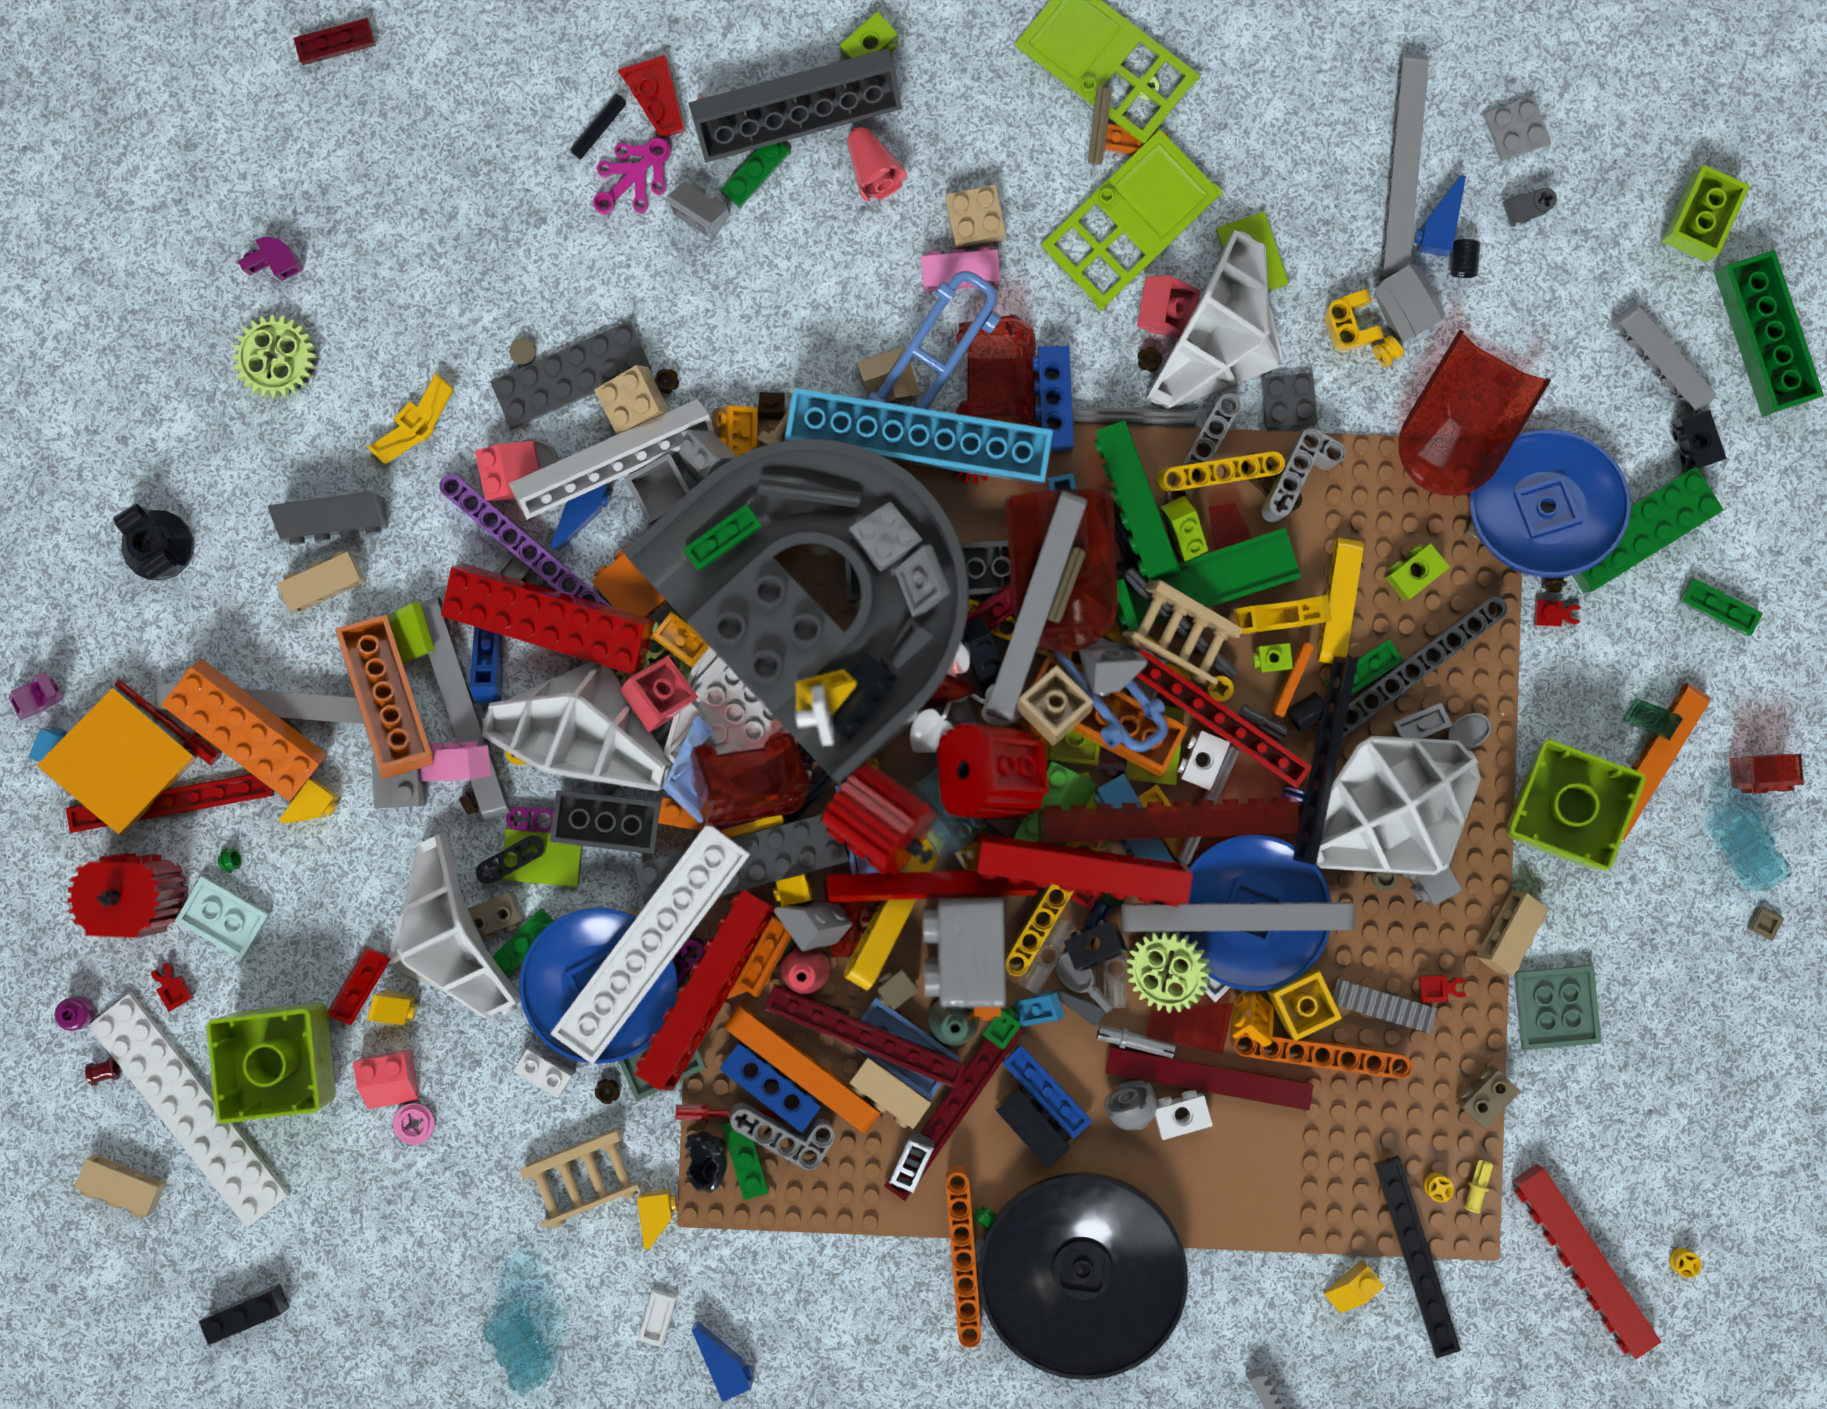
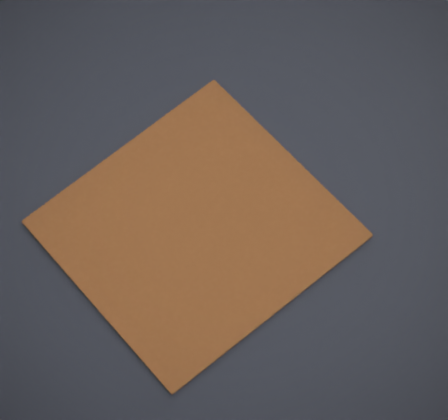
M715 408L712 413V426L718 438L719 427L717 426L716 418L721 408ZM757 418V438L763 430L767 433H770L771 430L774 431L782 419ZM989 419L1040 428V421ZM1047 422L1050 429L1056 430L1060 428L1058 422ZM1073 423L1074 447L1072 453H1049L1043 485L987 476V481H983L978 476V485H974L973 478H969V482L966 485L963 483L965 475L956 479L955 474L958 471L893 461L917 479L935 498L948 517L959 543L1046 539L1053 519L1046 481L1051 477L1073 473L1078 496L1088 499L1082 515L1095 569L1093 577L1077 580L1075 584L1084 583V580L1095 579L1102 571L1116 562H1127L1096 507L1097 502L1104 498H1109L1120 519V512L1124 511L1123 507H1118L1111 491V488L1115 487L1114 482H1109L1102 464L1107 462L1105 458L1101 459L1093 441L1098 439L1095 431L1113 424ZM1128 425L1177 562H1183V558L1173 546L1161 506L1166 504L1164 498L1166 491L1161 490L1157 486L1156 476L1161 469L1181 466L1201 428ZM1209 428V431L1214 435L1221 433V429ZM1229 429L1212 460L1264 452H1278L1285 460L1294 440L1303 432ZM785 432V434H784L783 437H782V438H784V440H783L782 442L785 441L786 432ZM1324 433L1343 444L1346 450L1345 458L1331 470H1323L1313 465L1300 491L1302 495L1301 506L1277 523L1267 522L1263 518L1261 510L1267 497L1248 479L1196 487L1189 500L1197 512L1208 547V551L1201 555L1286 528L1301 579L1289 581L1208 608L1235 625L1234 609L1326 596L1333 546L1337 537L1363 541L1364 543L1347 658L1359 659L1385 640L1390 639L1404 660L1481 601L1492 597H1500L1507 603V614L1500 621L1342 738L1334 781L1360 743L1372 736L1398 737L1393 727L1394 722L1439 703H1442L1452 725L1462 716L1480 713L1490 720L1492 726L1489 737L1482 744L1475 748L1467 749L1474 754L1478 761L1477 765L1481 780L1449 864V868L1462 891L1434 906L1423 903L1421 900L1417 901L1410 891L1412 884L1408 877L1404 878L1401 873H1398L1399 881L1396 887L1389 891H1383L1373 885L1371 881L1372 871L1318 868L1329 889L1331 902L1354 903V930H1330L1322 953L1310 967L1321 972L1330 994L1335 978H1339L1421 1003L1418 976L1447 975V982L1454 977L1465 979L1464 983H1458L1455 986L1457 992L1463 991L1466 993L1465 997L1458 998L1448 994V1002L1422 1003L1437 1008L1430 1033L1336 1006L1342 1019L1303 1037L1304 1039L1399 1052L1410 1059L1412 1063V1071L1408 1077L1398 1079L1239 1055L1230 1045L1233 1003L1239 995L1248 992L1245 990L1230 987L1216 1002L1205 993L1200 995L1201 999L1198 1003L1193 1002L1190 1009L1184 1005L1181 1012H1178L1175 1006L1170 1013H1168L1166 1006H1163L1158 1011L1157 1003L1155 1002L1149 1007V999L1147 997L1142 1000L1139 999L1142 994L1140 990L1132 991L1136 983L1128 982V979L1133 974L1126 972V969L1131 965L1126 961L1132 955L1130 950L1134 946L1137 947L1135 943L1139 939L1144 940L1143 937L1147 933L1153 936L1154 931H1121V905L1115 907L1111 904V909H1109L1105 919L1118 924L1129 952L1095 966L1093 970L1096 978L1095 986L1100 989L1114 1008L1104 1015L1097 1026H1093L1060 1001L1065 1017L1057 1021L1020 1026L1024 1031L1007 1054V1056L1011 1054L1021 1044L1092 1119V1122L1073 1139L1053 1118L1050 1123L1056 1129L1061 1127L1070 1137V1140L1067 1142L1071 1149L1049 1169L1042 1164L995 1110V1105L1017 1085L1022 1091L1025 1089L1023 1084L1001 1063L906 1201L885 1188L884 1184L894 1171L910 1132L914 1131L919 1134L952 1088L947 1085L941 1084L931 1098V1105L914 1129L909 1126L906 1128L900 1126L894 1121L895 1116L886 1111L880 1114L865 1134L820 1100L816 1104L821 1108L802 1133L783 1118H773L803 1136L815 1119L825 1118L830 1121L835 1133L834 1141L820 1165L813 1170L803 1169L755 1142L769 1193L745 1201L743 1200L722 1128V1124L730 1122V1117H708V1123H705V1121L681 1120L677 1225L687 1228L950 1238L946 1172L953 1165H961L966 1168L969 1174L972 1217L976 1212L975 1208L981 1209L982 1206L994 1212L996 1217L999 1211L1016 1194L1040 1180L1065 1173H1097L1123 1180L1152 1198L1172 1221L1180 1236L1183 1248L1403 1257L1373 1164L1398 1155L1406 1174L1431 1257L1438 1259L1498 1260L1500 1257L1505 1109L1485 1129L1478 1125L1456 1102L1460 1099L1459 1094L1468 1086L1471 1087L1477 1081V1075L1484 1068L1493 1066L1506 1076L1509 975L1495 972L1476 958V955L1512 891L1513 840L1508 838L1505 831L1515 805L1522 573L1506 566L1494 557L1483 544L1464 534L1471 521L1469 498L1476 472L1488 454L1506 440ZM757 439V448L763 447L764 445L759 443ZM1304 439L1305 444L1312 448L1311 443ZM1202 445L1197 446V454L1200 457H1208V449ZM1327 451L1328 457L1334 460L1333 455ZM1268 457L1266 461L1272 466V460ZM1294 461V465L1301 469L1300 463ZM1221 465L1217 467L1216 471L1220 478L1224 474V469ZM1195 470L1192 472L1193 480L1196 478ZM1171 472L1167 476V482L1169 485L1171 484L1174 478V475ZM1267 476L1264 479V485L1269 490H1271L1275 481L1273 476ZM1179 490L1172 491L1171 493L1173 500L1184 496ZM1131 530L1127 531L1130 536L1133 535ZM1431 543L1450 568L1410 600L1403 601L1385 579L1390 574L1388 568L1399 560L1405 562L1410 558L1408 552L1417 545L1425 546ZM800 544L789 547L773 557L844 633L850 628L858 612L853 607L855 603H848L845 557L832 548L819 544ZM1416 564L1411 565V574L1419 577L1421 572L1419 566ZM1139 566L1135 569L1141 574ZM1123 574L1115 580H1113L1112 582L1114 583L1115 581L1124 579ZM1082 588L1113 610L1108 595L1097 589L1085 590ZM984 596L968 597V599L982 603ZM1490 603L1488 605V612L1492 616L1496 615L1497 607L1495 604ZM1189 615L1183 616L1192 626L1194 625L1193 617ZM1470 618L1467 626L1474 632L1477 623L1474 619ZM1050 620L1045 622L1044 627L1048 632L1073 641L1067 636L1052 630L1055 622ZM1009 621L1000 623L999 629L1001 633L1010 635L1013 632L1012 623ZM1168 622L1151 626L1147 635L1159 642ZM1321 623L1283 630L1240 634L1239 638L1228 637L1227 640L1223 641L1218 652L1237 669V674L1231 679L1234 686L1232 696L1220 703L1237 715L1245 703L1263 714L1268 713V717L1285 725L1288 728V732L1283 740H1278L1264 731H1260L1312 766L1317 743L1314 730L1321 720L1300 732L1290 720L1287 711L1284 717L1281 718L1270 713L1289 670L1258 673L1257 668H1253L1252 653H1255L1256 647L1290 643L1293 662L1300 644L1307 642L1315 646L1288 708L1313 692L1318 693L1325 702L1327 687L1323 682L1330 678L1332 664L1317 661ZM1208 626L1203 628L1201 635L1210 644L1215 636L1213 629ZM1176 631L1167 649L1179 656L1186 640ZM1451 633L1447 636L1448 645L1454 647L1456 644V637ZM992 636L999 658L1003 664L1010 643ZM1430 648L1426 652L1428 661L1434 662L1436 658L1435 652ZM1193 649L1187 662L1199 668L1204 658ZM1079 650L1073 651L1071 655L1072 661L1075 664H1082ZM1034 653L1020 693L1021 696L1033 685L1046 657ZM969 664L967 671L956 674L958 679H962L966 683L969 691L986 699L978 685L971 664ZM1411 664L1406 666L1405 672L1407 676L1413 678L1416 673L1414 666ZM1211 666L1208 672L1209 675L1213 677L1222 676ZM951 676L942 681L934 694L918 710V714L923 710L934 709L947 704V699L949 698L947 685L952 680ZM1375 679L1374 681H1372L1371 683H1369L1368 685H1366L1365 687L1351 695L1350 700L1357 694H1359L1361 691H1363L1365 688H1367L1369 685H1371L1373 682H1375L1377 679ZM1390 679L1385 682V689L1388 693H1392L1395 689V684ZM1194 682L1195 686L1205 692V686ZM1157 693L1156 698L1159 699L1164 706L1178 708L1173 703H1171L1170 701H1168L1167 699H1165ZM1367 695L1364 699V704L1367 708L1371 709L1375 704L1374 698L1371 695ZM967 697L976 724L996 726L988 723L982 717L981 712L985 704ZM1348 710L1346 723L1351 724L1354 720V714ZM1185 713L1183 725L1188 728L1181 741L1179 763L1182 758H1187L1190 751L1187 748V744L1191 735H1196L1197 731H1204L1223 739L1187 713ZM1011 724L1003 725V726H999V727H1009V728H1011ZM910 726L877 757L879 762L878 770L928 805L938 816L933 824L948 833L947 841L931 872L964 871L965 869L954 852L957 848L975 839L976 823L973 817L954 816V814L946 812V807L941 803L938 763L934 762L931 752H914L910 743L912 726ZM1449 729L1426 739L1446 740ZM1103 747L1100 749L1099 766L1056 762L1078 774L1088 771L1091 780L1097 783L1095 788L1120 774L1125 775L1126 759ZM1240 751L1199 841L1198 846L1200 849L1195 851L1190 864L1186 866L1189 868L1211 846L1228 838L1241 835L1270 836L1295 846L1304 805L1283 800L1281 798L1283 788L1289 784ZM1203 752L1198 753L1195 759L1196 764L1200 767L1205 766L1208 761L1207 755ZM773 759L755 768L771 783V786L767 790L716 815V818L786 794L790 806L824 769L817 762L811 763L812 774L807 784L796 790H787L780 787L773 780L771 774ZM786 759L787 769L781 775L791 774L797 780L795 771L802 764L792 765ZM753 769L731 777L729 780L735 786H738ZM1311 770L1298 788L1307 790ZM1179 772L1177 774L1176 786L1128 780L1136 796L1158 784L1188 831L1207 791L1179 779ZM833 780L795 821L823 814L828 809L830 801L832 802L836 794L835 786L838 784ZM785 807V808H783V809H780V810H777V811H774V812H771V813H768V814H765V815L756 817V818H754V819H751V820H748V821H745V822H742V823H739V824H736V825H733V826H730V827H734V826L741 825V824H744V823H748V822H752V821H755V820H759V819H763V818H766V817H770V816H774V815H777V814L784 813V811H785L788 807ZM1106 808L1101 809L1104 822L1108 826V834L1112 845L1101 848L1098 851L1132 856L1131 853L1126 854L1119 841L1123 838L1119 831L1114 832L1106 819L1110 815ZM784 817V819H785L784 824L791 823L789 820H787V819ZM985 818L986 823H989L1009 838L1013 837L1021 819ZM694 830V841L701 831ZM1164 843L1173 861L1178 863L1172 855V853L1170 852V850L1168 849V847L1166 846V844ZM850 861L807 872L814 896L809 901L839 904L853 924L837 944L818 948L829 959L831 968L830 978L820 992L805 997L844 1008L850 1011L849 1015L860 1019L878 995L879 977L890 968L892 971H895L903 965L917 982L918 991L895 1010L934 1038L928 1026V1015L930 1008L940 999V996H925L924 964L925 959L939 958V942L924 943L923 907L938 906V898L916 900L905 921V928H902L900 931L902 933L901 937H897L874 984L868 990H865L843 977V974L864 934L863 927L869 924L863 922L862 917H872L866 912V908L870 907L875 911V901L829 902L826 882L827 875L852 874ZM776 881L744 889L775 908L782 907L781 901L776 902L773 887L777 886ZM1037 886L1036 895L1000 896L1003 901L1004 955L1044 887ZM742 890L719 896L689 935V940L698 939L706 945L711 938L714 939L719 931L717 929L718 923L723 916H728L732 909L730 904L737 893L741 894ZM1052 890L1049 894V900L1051 902L1059 901L1062 896L1061 890ZM1103 892L1101 893V895H1100L1099 898L1097 899V900L1102 901V902H1104V900H1103L1104 893H1103ZM1128 896L1123 904L1145 902L1138 901V897ZM1069 899L1028 970L1023 975L1014 976L1004 966L1005 1007H1001L1002 1009L1008 1006L1016 1012L1013 1002L1047 990H1051L1053 993L1055 988L1097 1003L1090 997L1088 992L1077 993L1067 988L1060 980L1056 968L1059 957L1064 953H1068L1064 941L1071 938V933L1084 929V920H1088L1092 909L1089 911L1074 900ZM1154 900L1153 903H1164V901ZM1038 913L1036 923H1046L1049 918L1048 913ZM1170 931V935L1173 936L1176 931ZM1025 935L1022 944L1024 946L1033 945L1035 943V935ZM1098 937L1091 948L1092 951L1097 950L1100 946ZM793 938L790 939L770 975L772 983L764 986L759 997H754L750 993L745 992L726 999L699 1046L708 1068L683 1079L682 1105H706V1103H709L708 1109L731 1110L735 1104L745 1103L757 1110H771L719 1070L736 1045L740 1044L743 1046L745 1044L724 1027V1024L739 1005L749 1009L850 1087H853L850 1084V1079L867 1057L866 1054L856 1047L764 1009L774 984L784 987L779 975V966L786 952L798 946ZM697 946L690 947L691 953L688 955V958L698 956L696 954ZM1171 950V959H1170V962H1169L1168 965L1166 966V968H1168V973H1167L1166 979H1165V981H1164V983H1163V987H1162L1163 991H1166V980H1167V979L1169 978V976L1171 975V974H1169V967H1170L1171 961H1172V959H1173V957H1174V951H1173V950ZM1154 951V955L1157 958L1163 959L1161 953ZM1018 956L1013 957L1009 962V966L1011 968L1020 967L1022 958ZM1178 959L1181 965L1188 967L1185 960ZM804 972L798 973L801 977L807 978ZM690 973L688 974L687 984L692 977ZM1149 975V978L1153 982L1158 983V980L1155 976ZM1173 983L1177 989L1183 990L1180 984ZM1266 990L1256 991L1272 1004ZM1274 1008L1273 1034L1287 1036ZM979 1019L978 1030L969 1042L960 1046H944L960 1056L959 1061L966 1063L967 1066L986 1039L982 1032L990 1021ZM953 1023L950 1027H957L959 1025ZM1099 1024L1118 1029L1125 1027L1130 1032L1175 1042V1052H1172L1175 1059L1313 1084L1310 1110L1307 1111L1201 1091L1205 1097L1213 1126L1166 1140H1162L1155 1118L1141 1130L1121 1129L1111 1121L1104 1109L1103 1102L1109 1093L1113 1096L1118 1092L1116 1087L1120 1084L1139 1079L1105 1073L1109 1046L1119 1047L1118 1044L1096 1040L1097 1030L1100 1031L1098 1029ZM1240 1038L1238 1048H1247L1250 1043L1249 1038ZM1272 1041L1271 1044L1263 1047L1264 1052H1272L1275 1048V1043ZM1295 1044L1291 1046L1289 1050L1291 1057H1295L1300 1053V1045ZM1125 1046V1048H1124V1049H1126V1050H1131V1051H1137V1052H1142V1053L1153 1054V1053L1145 1052V1051H1142V1050H1138V1049H1134V1048H1130V1047H1126V1046ZM1320 1048L1315 1053L1316 1060H1322L1326 1056L1325 1048ZM1351 1052L1342 1054V1064L1350 1062L1352 1058ZM758 1053L755 1055L760 1061L763 1062L765 1060ZM1376 1055L1370 1056L1367 1059V1067L1370 1068L1376 1065ZM1397 1059L1393 1062V1071H1398L1402 1068V1059ZM752 1062L745 1064L743 1067L744 1075L748 1078L756 1076L758 1072L756 1064ZM779 1069L775 1071L782 1078L785 1077V1074ZM769 1078L764 1083V1090L769 1094L775 1093L778 1089V1082L773 1078ZM1143 1080L1146 1085L1148 1083L1151 1084L1157 1100L1164 1097L1176 1099L1182 1097L1181 1093L1194 1090ZM799 1084L796 1087L803 1094L807 1091ZM794 1094L788 1095L784 1101L786 1108L790 1110L795 1109L799 1103L798 1097ZM865 1095V1098L867 1100H869L871 1103L874 1102L871 1098ZM1037 1099L1033 1102L1039 1110L1044 1108ZM1180 1107L1175 1111V1118L1183 1119L1187 1115V1108ZM763 1125L759 1127L757 1132L761 1135H766L770 1132L771 1128ZM820 1128L816 1131L815 1135L817 1137H824L828 1134L829 1130ZM706 1131L713 1136L724 1139L727 1169L720 1186L712 1193H707L705 1190H696L686 1175V1171L691 1163V1157L689 1155L690 1151L685 1148V1142L687 1141V1135L692 1133L697 1134L698 1132ZM784 1138L779 1145L789 1147L793 1140L791 1138ZM808 1150L803 1153L802 1158L810 1160L815 1156V1152ZM1478 1160H1485L1492 1163L1493 1168L1487 1186L1489 1191L1485 1192L1479 1214L1464 1209V1205L1470 1189L1468 1183L1472 1182ZM1430 1173H1441L1453 1183L1454 1193L1451 1199L1442 1203L1436 1202L1425 1193L1423 1181ZM954 1176L950 1181L954 1184H961L964 1178ZM957 1201L953 1204V1207L958 1210L966 1206L962 1201ZM972 1218L974 1239L984 1240L988 1229ZM958 1227L955 1232L963 1235L968 1232V1229Z

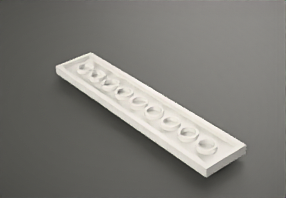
M708 822L550 1034L591 1064H594L749 857L750 853Z
M132 993L127 994L88 1025L246 1228L290 1194L234 1122H217L213 1095Z

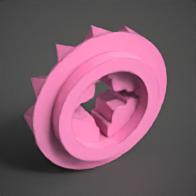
M417 1102L404 1105L397 1111L393 1120L396 1136L402 1142L410 1145L425 1142L432 1135L436 1125L433 1118L434 1113L430 1112L426 1105H421ZM413 1116L415 1120L423 1118V1121L418 1125L419 1130H416L415 1127L405 1128L411 1122L410 1117Z

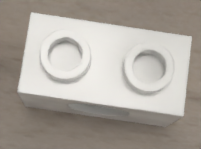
M1197 731L1196 735L1192 734L1187 744V748L1190 749L1187 758H1182L1178 765L1177 772L1180 773L1178 778L1210 791L1230 742L1204 731ZM1200 752L1205 753L1208 758L1207 764L1203 767L1198 766L1195 760Z
M532 1045L526 1049L513 1072L558 1099L565 1091L576 1071Z
M1189 1090L1181 1093L1182 1097L1176 1099L1164 1097L1157 1100V1110L1154 1118L1162 1140L1213 1126L1205 1097L1201 1091ZM1180 1107L1187 1108V1115L1183 1119L1175 1118V1111Z

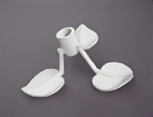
M962 643L959 646L953 664L944 678L952 677V680L947 685L949 698L947 699L943 714L940 717L936 710L929 708L920 712L912 724L910 743L914 752H936L940 737L946 735L947 730L953 729L952 724L944 720L953 701L963 702L967 697H971L979 703L985 704L981 712L982 717L988 723L996 726L1011 724L1023 716L1017 711V705L1011 722L985 714L995 684L986 690V699H983L969 691L966 683L962 679L957 678L956 674L967 671L970 664L968 651Z

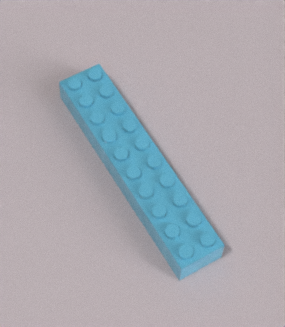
M793 388L785 441L802 439L838 441L873 451L891 461L1043 485L1053 430Z

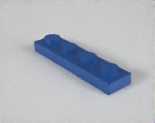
M1021 1044L1002 1061L1008 1070L1073 1139L1092 1122V1119Z

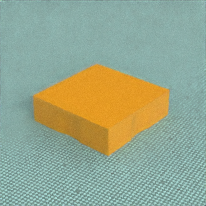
M112 688L36 766L117 834L124 836L150 809L154 800L164 790L171 787L194 763L196 758Z

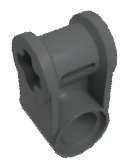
M1541 188L1527 194L1514 196L1502 202L1510 227L1516 226V223L1520 222L1522 224L1546 214L1556 205L1557 195L1550 188ZM1538 200H1545L1546 205L1544 203L1539 204Z

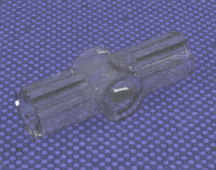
M1058 917L1028 970L1023 975L1019 985L1037 995L1040 994L1052 970L1059 963L1060 956L1066 947L1064 941L1071 938L1070 934L1076 929L1075 926ZM1050 948L1054 952V958L1051 962L1044 963L1041 959V953L1043 950Z
M1121 931V934L1126 944L1125 931ZM1126 954L1102 963L1104 996L1112 1003L1114 1008L1127 1007L1126 974L1128 968ZM1112 961H1118L1121 964V971L1117 975H1111L1108 972V965Z

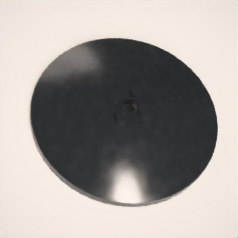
M1086 1172L1065 1173L1040 1180L1028 1186L1009 1200L999 1211L986 1233L981 1248L978 1271L979 1292L983 1308L992 1328L1003 1343L1020 1359L1043 1372L1058 1377L1078 1380L1102 1379L1127 1372L1139 1366L1153 1356L1167 1342L1174 1332L1185 1307L1188 1293V1267L1184 1248L1175 1226L1163 1209L1146 1193L1123 1180L1107 1175ZM1080 1263H1085L1090 1267V1270L1086 1274H1079L1076 1272L1075 1267Z

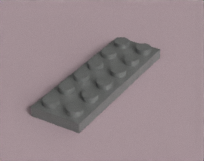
M629 321L490 381L509 427L514 429L595 394L594 389L635 365L646 366L649 370L652 368L633 324Z

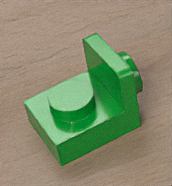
M1008 1006L1005 1009L1001 1008V1017H995L994 1020H991L983 1030L982 1035L1004 1050L1022 1025L1017 1019L1019 1015Z

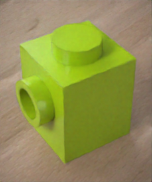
M1290 643L1256 647L1255 653H1252L1253 668H1257L1258 673L1293 669Z

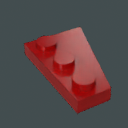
M665 55L617 70L660 137L666 138L686 131L668 58Z

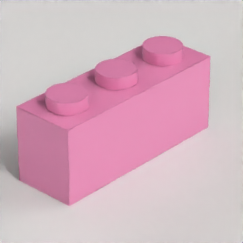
M980 247L973 252H966V249H955L951 251V254L931 251L927 252L926 256H921L924 292L936 291L942 281L948 283L955 274L961 271H971L988 281L992 286L1000 285L998 249L992 250L991 247ZM964 281L957 289L976 288V286Z
M477 741L461 742V747L460 742L429 744L433 765L420 768L421 781L472 780L490 777L488 745L477 746Z

